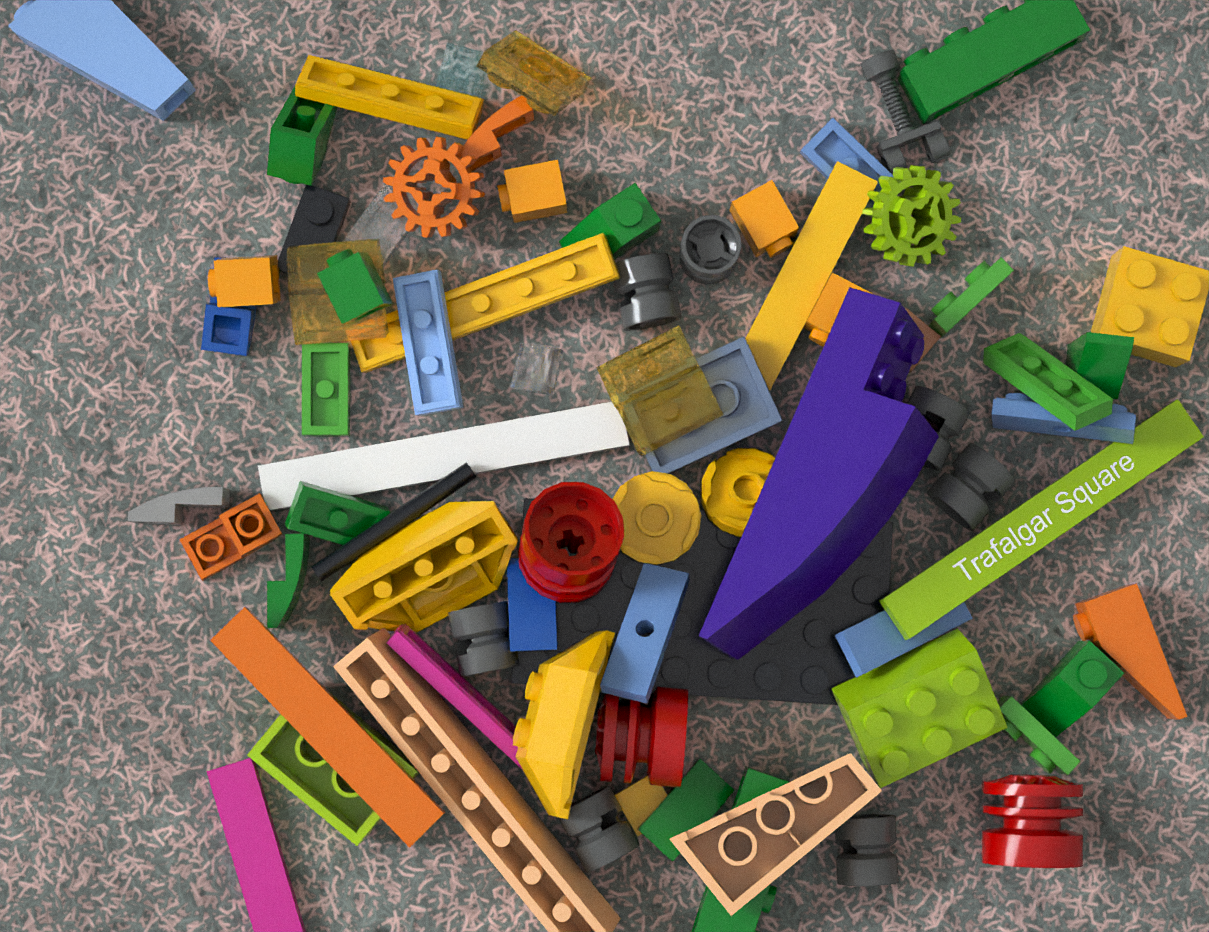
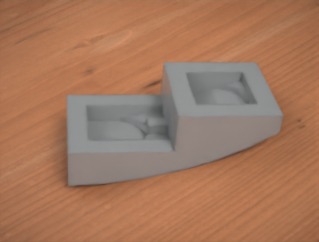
M201 487L156 497L129 511L128 522L135 524L183 525L184 507L229 508L230 490L225 487Z

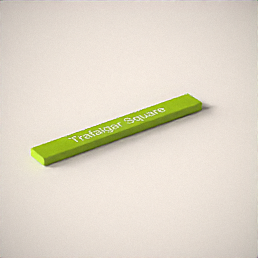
M1176 399L1135 427L1133 444L1112 442L885 596L879 602L905 640L912 638L1198 442L1204 436L1180 401Z

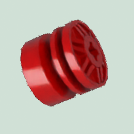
M561 482L544 489L531 502L524 519L518 547L519 567L526 582L541 596L560 603L580 602L597 595L609 582L624 540V521L615 501L600 488L587 483ZM567 546L570 553H576V555L569 556L568 551L561 549V547Z
M657 687L651 707L641 706V702L630 700L629 705H619L618 696L605 694L598 711L595 748L601 773L600 781L612 782L614 761H625L624 783L632 782L637 763H647V775L650 785L681 787L687 731L688 689Z
M1010 774L999 779L982 781V793L1004 795L1003 804L982 805L983 813L1003 818V827L982 831V863L1026 868H1078L1083 866V835L1061 829V820L1083 816V808L1061 806V797H1082L1083 784L1072 783L1051 775Z

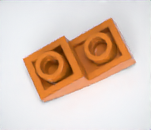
M259 493L220 514V518L179 540L200 579L204 581L249 556L283 534L262 495Z

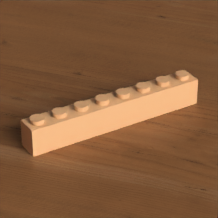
M385 628L367 637L333 666L548 932L614 931L621 919L431 684L387 644L391 635Z

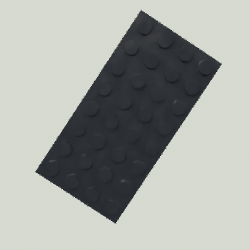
M524 498L522 528L529 506L534 500L533 498ZM700 510L699 534L690 549L675 561L656 565L689 573L690 583L651 693H655L657 687L688 689V695L838 705L831 688L856 676L835 635L885 610L879 601L887 596L890 591L893 522H886L861 555L824 594L742 658L736 660L699 637V633L741 537L720 530L708 519L705 511ZM567 546L561 547V549L568 551L569 556L576 555V553H570ZM620 550L609 582L597 595L580 602L560 603L556 601L557 650L518 651L519 666L512 667L511 683L527 684L532 671L538 672L540 664L596 631L607 630L615 632L608 658L609 661L644 563H638ZM645 633L641 636L647 637L650 636L651 633Z

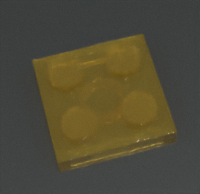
M517 30L486 49L476 66L486 72L489 80L495 85L516 91L527 98L526 102L530 107L538 112L550 113L553 116H556L581 96L592 79Z

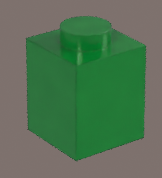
M352 249L344 250L328 258L326 262L329 267L317 273L342 324L353 325L393 304L368 253L357 252L354 254Z

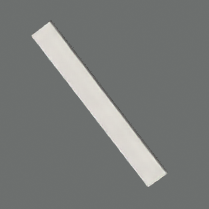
M621 400L258 465L263 499L271 512L291 507L300 481L350 496H359L436 482L466 462L474 474L629 447V440Z

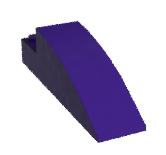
M851 287L847 291L699 633V637L736 660L742 658L824 594L849 568L890 519L918 477L939 438V435L915 406L902 402L906 393L905 380L912 364L915 365L919 362L923 354L924 334L900 302Z

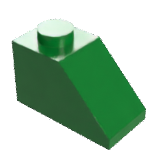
M294 86L271 127L267 175L281 178L289 183H302L311 186L323 164L337 107L296 97Z
M635 182L594 209L559 241V244L563 248L604 233L613 258L616 260L660 231L661 220Z
M1086 332L1068 344L1066 366L1115 401L1118 399L1133 349L1134 337Z
M1090 640L1078 641L1020 705L1056 738L1091 710L1121 678L1124 672Z

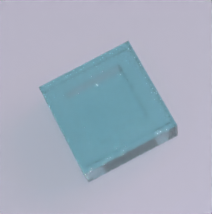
M447 43L436 87L481 98L492 58L491 54Z

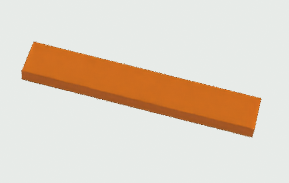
M244 607L210 640L409 848L445 813L247 607Z

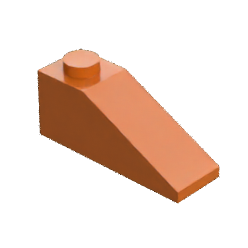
M1137 583L1128 584L1075 603L1078 614L1073 615V621L1082 641L1090 640L1124 672L1122 676L1167 719L1180 720L1188 717Z

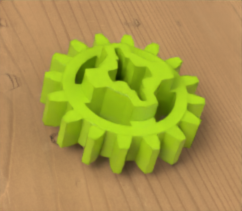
M910 165L909 170L908 168L895 167L893 168V178L888 176H880L878 178L879 184L882 187L880 192H868L867 195L874 201L873 208L863 209L862 214L872 217V223L864 228V233L877 236L871 247L873 250L885 251L883 259L891 262L899 261L900 265L914 267L915 262L928 265L931 263V253L941 256L946 253L942 244L944 239L955 241L956 235L950 231L951 224L961 223V217L952 215V208L957 207L961 202L958 198L948 197L947 194L954 185L952 182L940 181L941 172L925 170L924 166ZM906 189L903 195L897 196L902 190Z

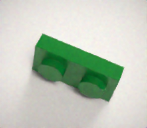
M300 481L285 525L287 529L344 545L390 514V510L387 506Z

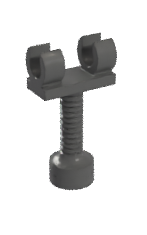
M888 50L864 60L860 65L867 82L875 81L880 85L879 88L881 93H883L882 96L886 102L885 104L888 106L887 109L890 110L889 114H891L890 117L894 123L893 125L896 127L895 130L898 131L897 136L879 142L876 147L883 166L892 175L893 168L895 167L907 168L900 147L921 139L931 163L948 158L947 156L950 155L949 146L941 131L938 120L916 129L912 126L913 123L910 122L911 118L909 113H907L908 110L905 109L906 105L902 101L903 97L901 92H899V88H897L898 85L895 84V72L901 68L895 51Z

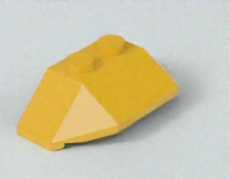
M494 501L448 502L404 526L359 556L330 589V595L354 629L367 630L369 627L395 631L402 623H406L414 632H419L449 616L448 612L460 610L497 590L518 539Z
M604 630L590 634L540 664L538 672L532 671L525 689V699L530 700L526 718H520L517 722L513 736V746L518 747L516 759L548 815L567 820L569 818L601 689L600 684L606 670L615 632Z

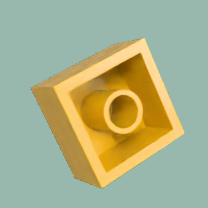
M1123 246L1111 256L1091 332L1134 337L1131 355L1172 367H1178L1190 361L1209 291V270Z

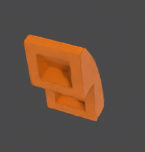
M526 95L519 96L496 111L478 127L463 145L460 157L474 155L477 159L470 167L471 171L502 157L501 147L497 141L498 138L534 120L533 109Z

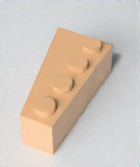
M849 753L688 831L670 838V840L732 916L882 792V790L854 756Z

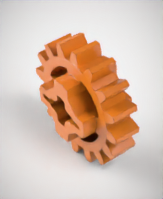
M436 137L432 147L427 138H417L416 151L408 145H403L400 149L404 160L390 159L388 162L396 172L394 177H383V183L393 186V193L383 197L384 202H396L398 208L394 210L391 216L393 219L407 217L406 231L414 232L421 225L422 237H432L436 227L441 237L451 236L450 224H453L459 230L465 229L468 226L463 216L465 214L474 216L480 212L472 204L473 198L485 197V192L475 189V182L483 179L484 174L471 171L470 167L477 160L474 155L460 157L463 149L462 144L454 142L449 149H446V138ZM427 157L420 171L415 175H408L417 162ZM450 162L458 170L462 183L457 182L449 171ZM435 181V183L441 184L442 187L450 188L451 192L433 194V192L426 190L425 187L417 186V183ZM406 192L410 193L418 203L417 211L410 204ZM454 199L460 200L451 213L440 218L444 214V207Z

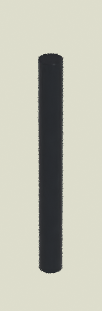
M467 462L311 566L321 582L477 478Z

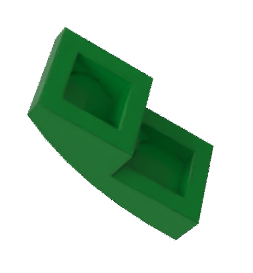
M285 534L286 581H267V628H284L298 602L309 559L310 536L307 534Z
M699 759L682 777L681 787H673L664 800L638 827V830L673 862L680 852L671 842L670 838L710 820L733 793L734 789L702 759Z

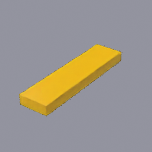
M308 55L295 84L296 97L467 140L476 130L484 104V99L312 55Z

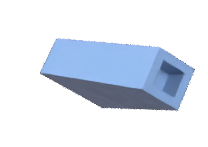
M30 0L16 11L14 21L8 25L26 45L162 121L196 91L189 79L112 0Z

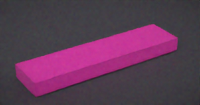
M402 623L391 634L387 644L522 769L516 759L518 747L513 746L516 726L464 677H460V674L406 623Z
M251 758L207 771L253 931L306 932L256 763Z

